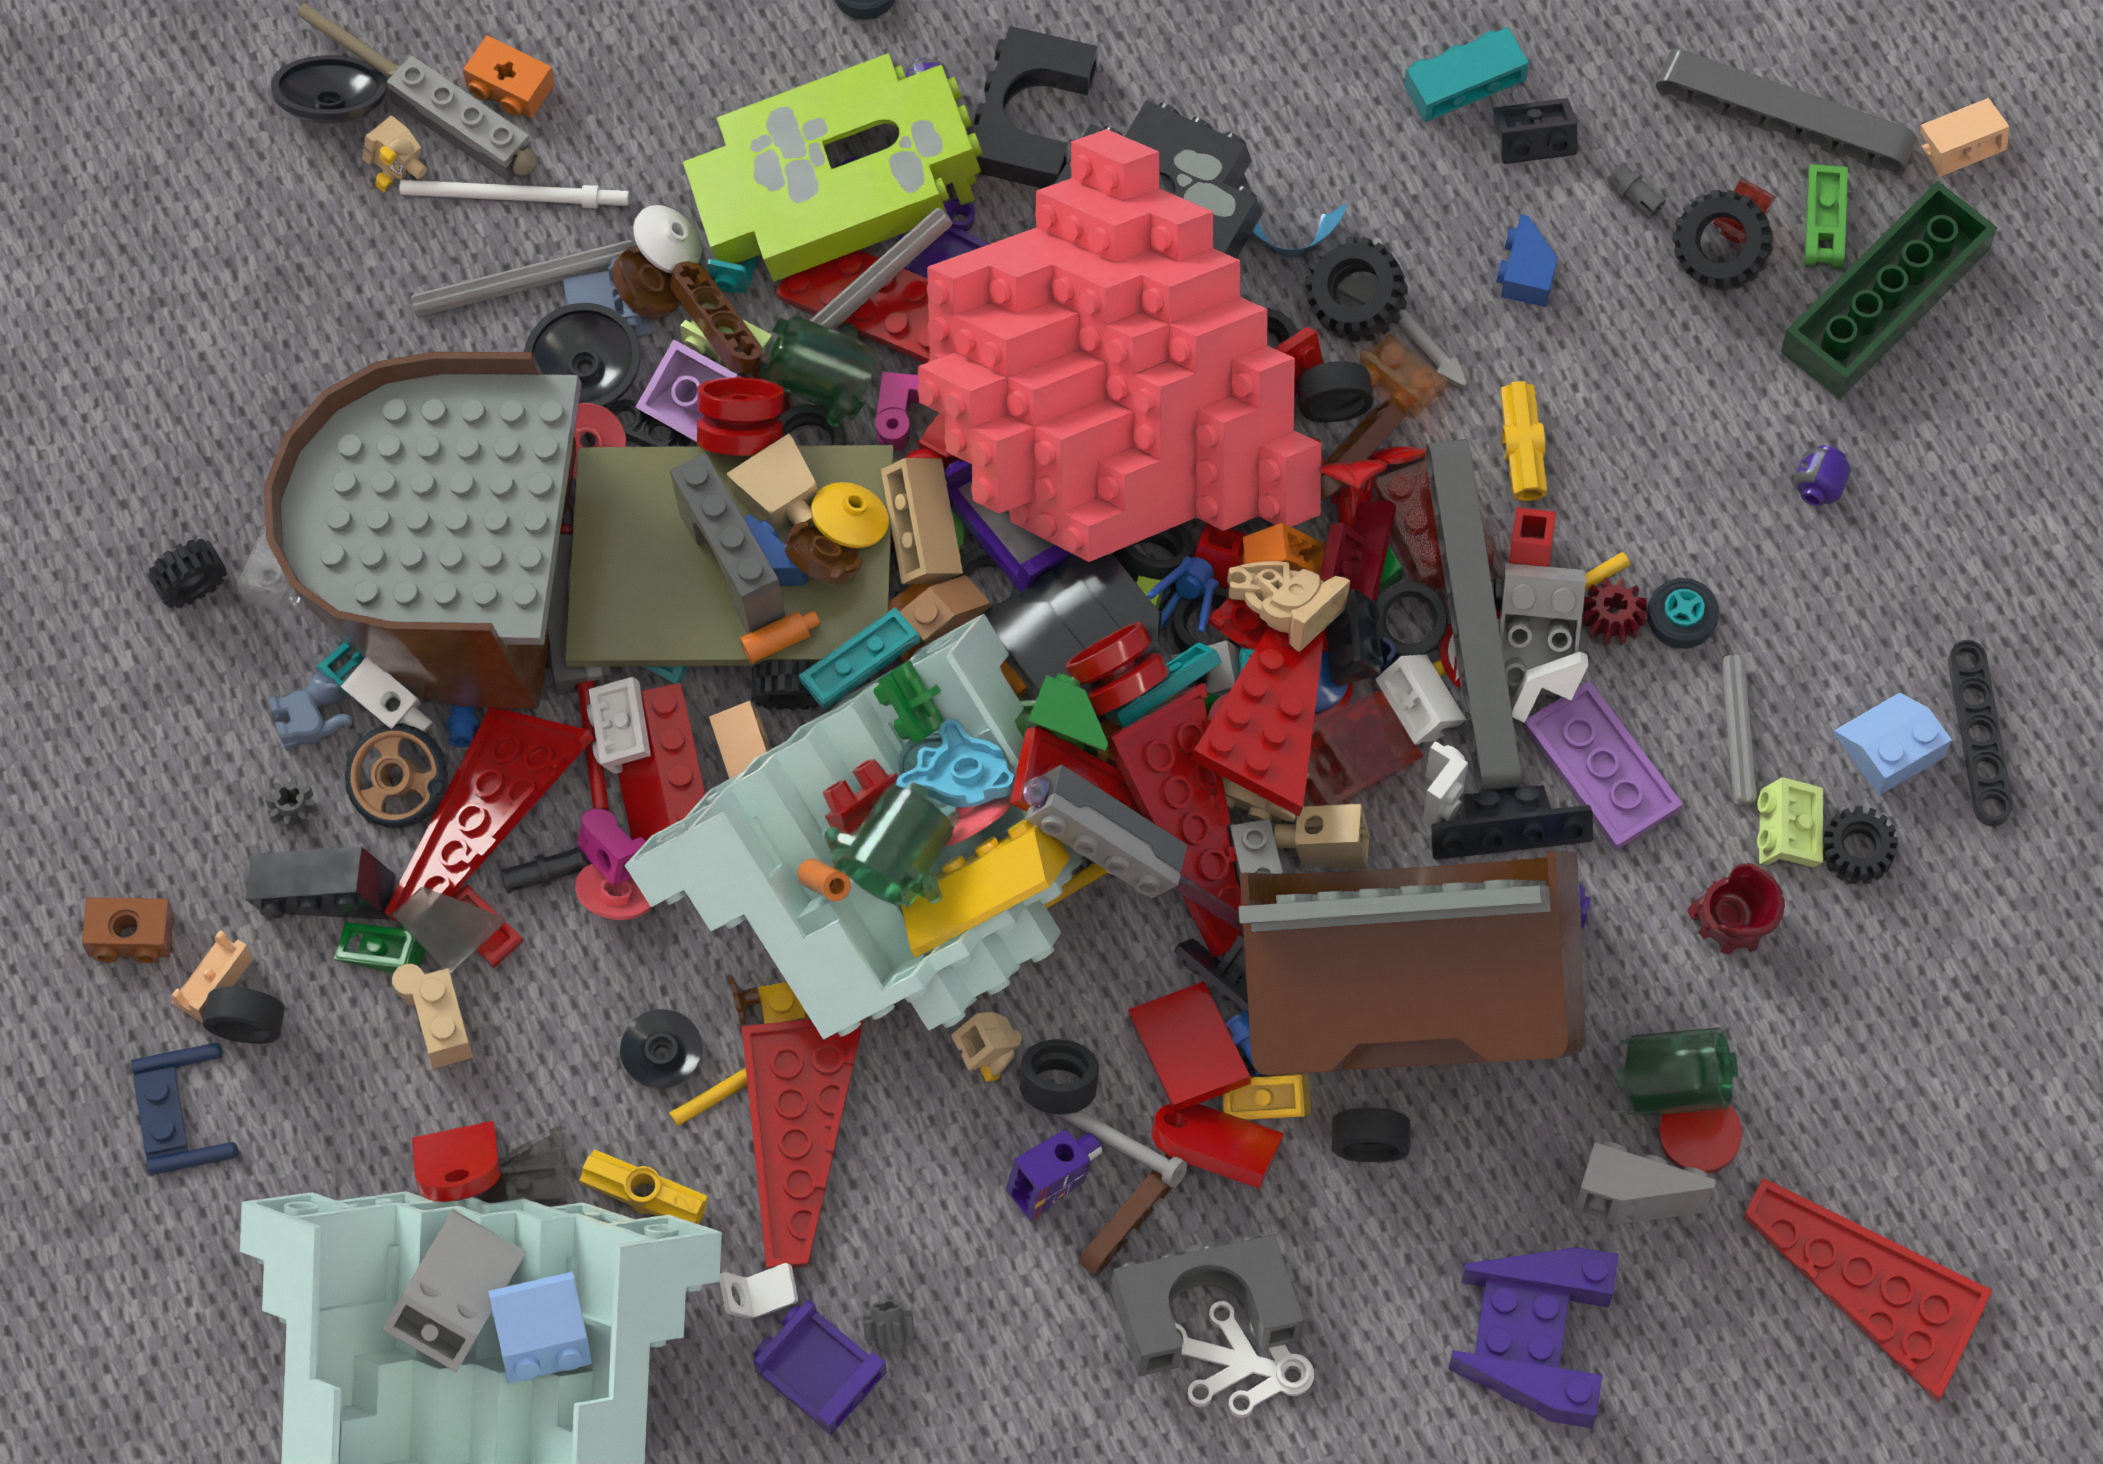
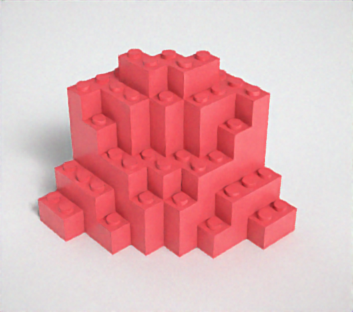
M1107 129L1071 141V179L1036 191V228L927 267L930 358L928 363L918 366L919 403L945 415L944 439L946 452L972 464L971 490L974 502L998 514L1009 510L1011 523L1088 562L1194 518H1198L1224 531L1258 516L1273 524L1283 522L1293 527L1320 515L1321 472L1319 467L1321 466V443L1294 431L1295 358L1267 346V309L1240 297V260L1213 248V211L1159 188V151Z

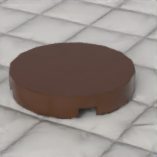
M637 245L628 247L616 258L612 269L614 286L621 299L633 311L643 317L660 319L667 317L678 307L679 300L670 287L672 274L657 268L649 262Z
M801 522L793 525L784 541V549L786 555L796 567L807 575L830 584H845L854 580L863 563L862 557L859 558L857 556L858 548L845 547L831 541L818 528L809 527L811 522Z

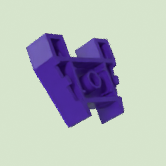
M1574 1247L1466 1263L1461 1283L1484 1287L1475 1352L1472 1354L1452 1350L1449 1370L1499 1393L1503 1398L1515 1404L1518 1403L1536 1412L1537 1415L1550 1422L1593 1428L1597 1417L1602 1375L1559 1368L1568 1302L1572 1301L1609 1308L1614 1293L1619 1254Z

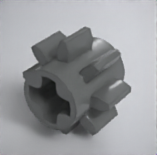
M292 778L290 783L282 785L277 782L274 783L276 790L273 797H265L268 808L273 809L269 814L272 823L275 824L282 820L287 831H291L293 825L299 823L307 827L309 825L307 821L308 813L318 811L315 801L309 800L314 795L311 786L308 785L301 789L297 784L296 778ZM291 800L292 803L297 805L291 807L288 803H285Z
M878 1301L871 1306L872 1314L863 1315L865 1341L874 1340L877 1350H899L906 1346V1337L915 1336L912 1310L903 1311V1304L900 1301Z

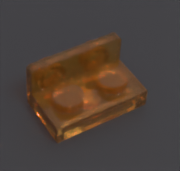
M1391 333L1372 352L1365 349L1360 354L1359 364L1366 367L1369 371L1372 387L1377 388L1380 386L1390 394V398L1396 397L1405 411L1410 410L1416 416L1448 386L1449 380Z

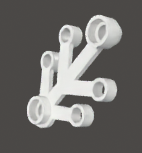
M1218 1301L1211 1306L1209 1319L1215 1327L1222 1330L1232 1349L1187 1338L1184 1328L1175 1323L1182 1344L1181 1355L1227 1367L1206 1380H1195L1189 1385L1188 1399L1196 1407L1207 1406L1215 1394L1251 1374L1268 1377V1379L1247 1392L1239 1390L1230 1396L1228 1407L1231 1414L1235 1417L1245 1418L1249 1416L1254 1406L1279 1392L1288 1396L1301 1395L1313 1383L1314 1369L1310 1361L1302 1355L1290 1354L1285 1345L1268 1348L1274 1360L1257 1356L1234 1318V1308L1226 1301ZM1219 1308H1224L1228 1310L1230 1316L1225 1321H1219L1214 1317V1312ZM1250 1322V1326H1251V1327H1250V1331H1251V1333L1255 1336L1254 1331H1253V1328H1252V1325H1251V1322ZM1289 1369H1296L1300 1372L1301 1378L1296 1382H1290L1285 1378V1372ZM1196 1387H1204L1209 1394L1205 1399L1198 1400L1193 1396L1192 1391ZM1240 1397L1247 1399L1249 1407L1244 1411L1237 1410L1233 1405L1235 1399Z

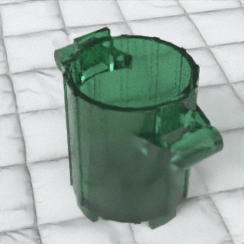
M793 316L789 320L780 317L772 329V332L778 334L770 351L769 364L762 361L759 363L758 376L767 379V381L777 383L783 387V392L825 407L827 411L826 421L832 426H839L845 416L855 418L865 404V400L862 397L873 372L876 358L875 347L857 339L858 329L851 323H846L840 332H837L801 316Z
M911 781L905 789L893 783L891 787L888 786L854 836L840 832L838 828L831 827L825 831L824 837L830 852L835 855L832 860L835 869L843 870L857 885L878 899L894 905L904 904L909 908L917 896L927 899L932 904L938 903L942 899V892L937 878L927 876L926 873L953 835V829L958 823V818L954 812H951L947 818L932 802L924 798L929 790L922 785Z
M1720 1027L1632 1035L1631 1038H1622L1620 1040V1044H1628L1624 1068L1617 1069L1619 1089H1627L1630 1093L1634 1109L1628 1110L1629 1115L1639 1114L1640 1116L1728 1109L1731 1105L1734 1087L1733 1077H1739L1736 1052H1730L1724 1030Z

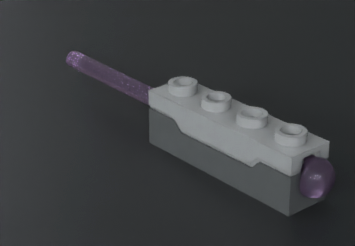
M1062 764L1044 775L1033 777L1026 782L1023 796L1030 806L1026 820L1041 828L1044 833L1057 838L1071 847L1077 854L1087 857L1103 867L1109 874L1117 876L1130 884L1139 893L1154 898L1173 888L1243 933V923H1240L1239 911L1180 874L1187 844Z

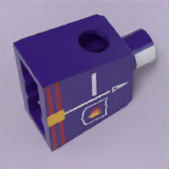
M1062 1130L1015 1158L1006 1186L1007 1193L1027 1218L1032 1221L1084 1183L1091 1160L1102 1153L1099 1141L1089 1132L1075 1140L1068 1131Z

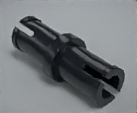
M575 847L574 849L547 857L540 854L534 856V861L506 869L503 868L500 869L506 893L510 894L513 891L542 883L543 887L551 885V880L581 872L585 865L579 847Z

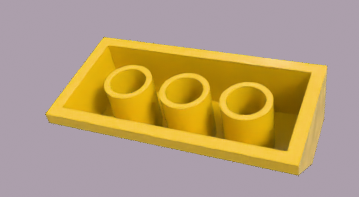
M1024 819L1008 830L1009 835L998 841L993 836L980 843L974 849L975 854L965 859L962 854H959L941 866L943 871L932 877L929 872H926L913 879L908 884L910 890L900 902L909 946L913 956L916 958L1049 888L1071 858L1062 842L1044 833L1041 828Z

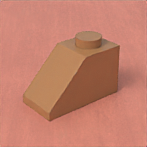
M964 575L930 586L899 612L920 635L919 643L923 647L980 616L992 605L974 583Z

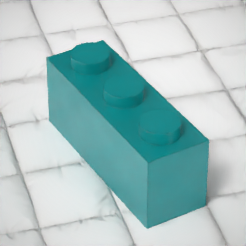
M1506 27L1497 32L1494 30L1488 31L1477 40L1463 46L1460 44L1454 45L1443 54L1432 59L1416 61L1406 69L1404 87L1425 123L1526 81L1529 62L1509 27Z

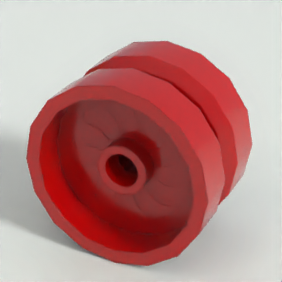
M745 377L719 378L700 384L697 391V410L704 416L697 420V445L704 450L714 453L749 456L758 454L783 437V423L776 417L783 412V387L767 380Z
M1142 622L1130 624L1107 635L1075 655L1064 666L1069 676L1078 680L1080 685L1094 682L1088 687L1086 693L1096 716L1105 714L1136 699L1170 673L1161 654L1147 653L1141 655L1147 650L1152 641Z

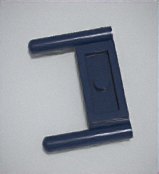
M211 1043L131 1060L149 1175L233 1159L238 1156L239 1149L234 1142L188 1151L175 1067L219 1059L223 1053L219 1043Z

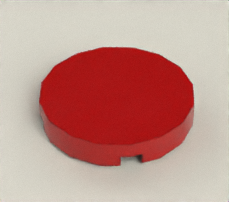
M1703 1092L1685 1094L1671 1102L1662 1115L1658 1131L1661 1149L1672 1164L1683 1170L1686 1167L1697 1168L1707 1174L1716 1173L1730 1164L1738 1153L1742 1138L1740 1118L1732 1106L1718 1096Z

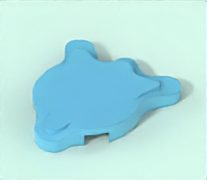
M950 719L943 722L939 728L942 746L936 749L930 747L920 749L917 754V766L913 770L901 774L896 782L898 792L902 796L924 795L949 806L967 808L987 803L993 799L1009 796L1012 794L1015 776L1009 771L1003 750L992 742L969 736L959 721Z

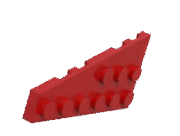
M1268 627L1194 749L1190 760L1299 817L1304 806L1325 629L1298 652L1290 645L1287 632L1277 631Z
M1203 683L1194 686L1108 736L1106 739L1108 741V748L1142 816L1187 844L1177 887L1212 957L1229 951L1238 936L1243 934V923H1240L1239 906H1242L1241 887L1237 885L1234 862L1237 861L1235 846H1230L1227 825L1231 823L1223 779L1221 775L1190 760L1194 749L1212 719H1207L1204 698L1208 696L1206 685Z
M489 707L384 913L393 921L424 929L594 739L593 735L587 729L501 708Z
M811 1019L741 1026L766 1270L783 1263L790 1264L792 1268L808 1267L864 1019L860 1021L861 1025L851 1033L840 1037L837 1032L825 1039L822 1038Z
M1762 1178L1743 1218L1939 1403L1992 1290Z

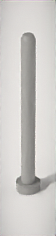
M1018 1081L1015 1089L1020 1096H1022L1019 1090L1020 1081ZM1081 1110L1065 1115L1054 1114L1162 1174V1182L1170 1187H1176L1185 1176L1187 1171L1186 1161L1177 1156L1169 1160Z

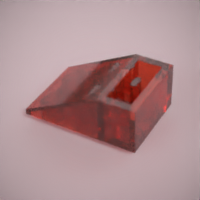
M1381 690L1313 724L1308 764L1310 776L1306 781L1305 792L1314 806L1346 805L1423 758L1421 751L1417 745H1414Z

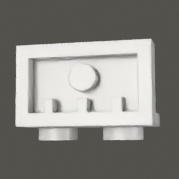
M634 677L589 689L591 704L587 705V714L590 723L595 728L596 741L593 742V753L597 762L612 773L617 774L623 772L622 764L651 756L639 681Z

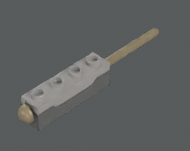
M303 3L298 8L297 15L389 78L387 85L391 101L394 105L489 170L510 182L516 175H527L535 169L537 157L532 150L529 135L412 55L401 66L396 65L307 3Z

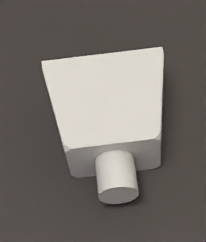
M368 658L361 662L341 686L347 694L391 729L396 724H406L427 732L433 724L428 717L417 709L421 701ZM396 698L400 701V706L397 710L391 712L386 708V704L390 699Z

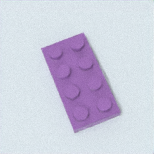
M1590 680L1577 688L1572 700L1561 697L1528 717L1525 723L1523 722L1522 727L1581 806H1591L1593 822L1615 851L1682 810L1683 803Z

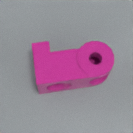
M882 373L875 421L877 440L880 445H893L894 451L904 448L910 440L908 411L910 402L919 403L918 375Z
M591 809L583 814L581 830L577 840L578 847L586 855V858L613 886L632 878L624 865L646 842L642 837L632 840L617 825L615 816L604 809Z

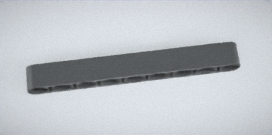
M1467 439L1428 443L1425 450L1426 464L1477 788L1479 792L1517 788L1521 786V769L1470 445Z

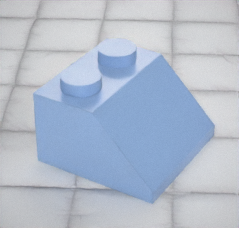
M1902 693L1894 695L1833 731L1878 795L1885 793L1945 758L1952 741L1928 707Z
M573 1272L488 1291L508 1384L522 1380L528 1381L560 1371H571L578 1367L592 1364Z

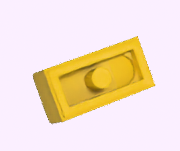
M1308 1074L1250 1077L1251 1084L1222 1095L1223 1112L1242 1119L1311 1115Z

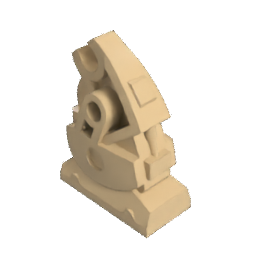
M1254 562L1229 568V598L1245 600L1249 608L1259 613V617L1267 622L1269 627L1277 631L1287 632L1290 645L1300 652L1346 609L1350 580L1334 576L1323 582L1320 580L1319 575L1305 569H1302L1300 572L1290 570L1289 562Z

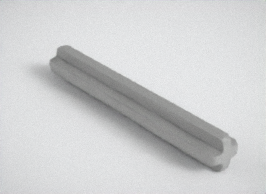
M1728 655L1723 659L1722 670L1734 803L1738 806H1749L1755 803L1757 796L1745 659L1741 655Z

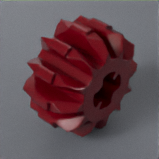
M1606 577L1602 580L1601 588L1593 584L1589 587L1588 597H1584L1582 625L1590 626L1588 633L1590 638L1602 633L1604 634L1602 640L1606 646L1609 644L1611 636H1616L1617 642L1622 646L1626 643L1627 635L1635 639L1639 636L1640 626H1644L1647 622L1648 615L1644 610H1646L1648 603L1646 598L1638 597V585L1627 589L1625 588L1623 577L1619 579L1617 585H1612L1611 581ZM1611 608L1619 609L1618 613H1610Z

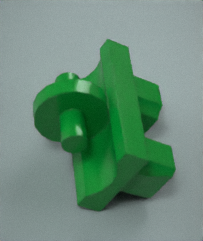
M910 660L878 680L880 684L874 688L873 692L880 704L884 706L892 704L899 718L894 720V729L901 740L912 739L914 744L938 730L940 725L945 722L932 699L941 692L938 684L926 689Z

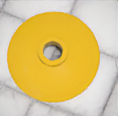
M837 482L826 485L816 493L811 504L812 519L818 530L831 541L845 547L865 548L872 546L884 537L889 526V516L883 502L873 492L857 484Z

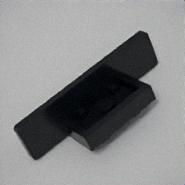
M1544 785L1522 786L1520 788L1498 791L1486 790L1479 793L1464 794V805L1468 819L1438 822L1431 825V849L1433 859L1435 860L1584 843L1593 840V811L1591 806L1583 805L1551 809Z
M1244 933L1238 936L1222 961L1216 956L1212 957L1210 951L1193 938L1177 945L1174 952L1182 958V963L1188 970L1195 974H1201L1211 982L1213 990L1219 996L1226 1000H1232L1244 1011L1248 1010Z

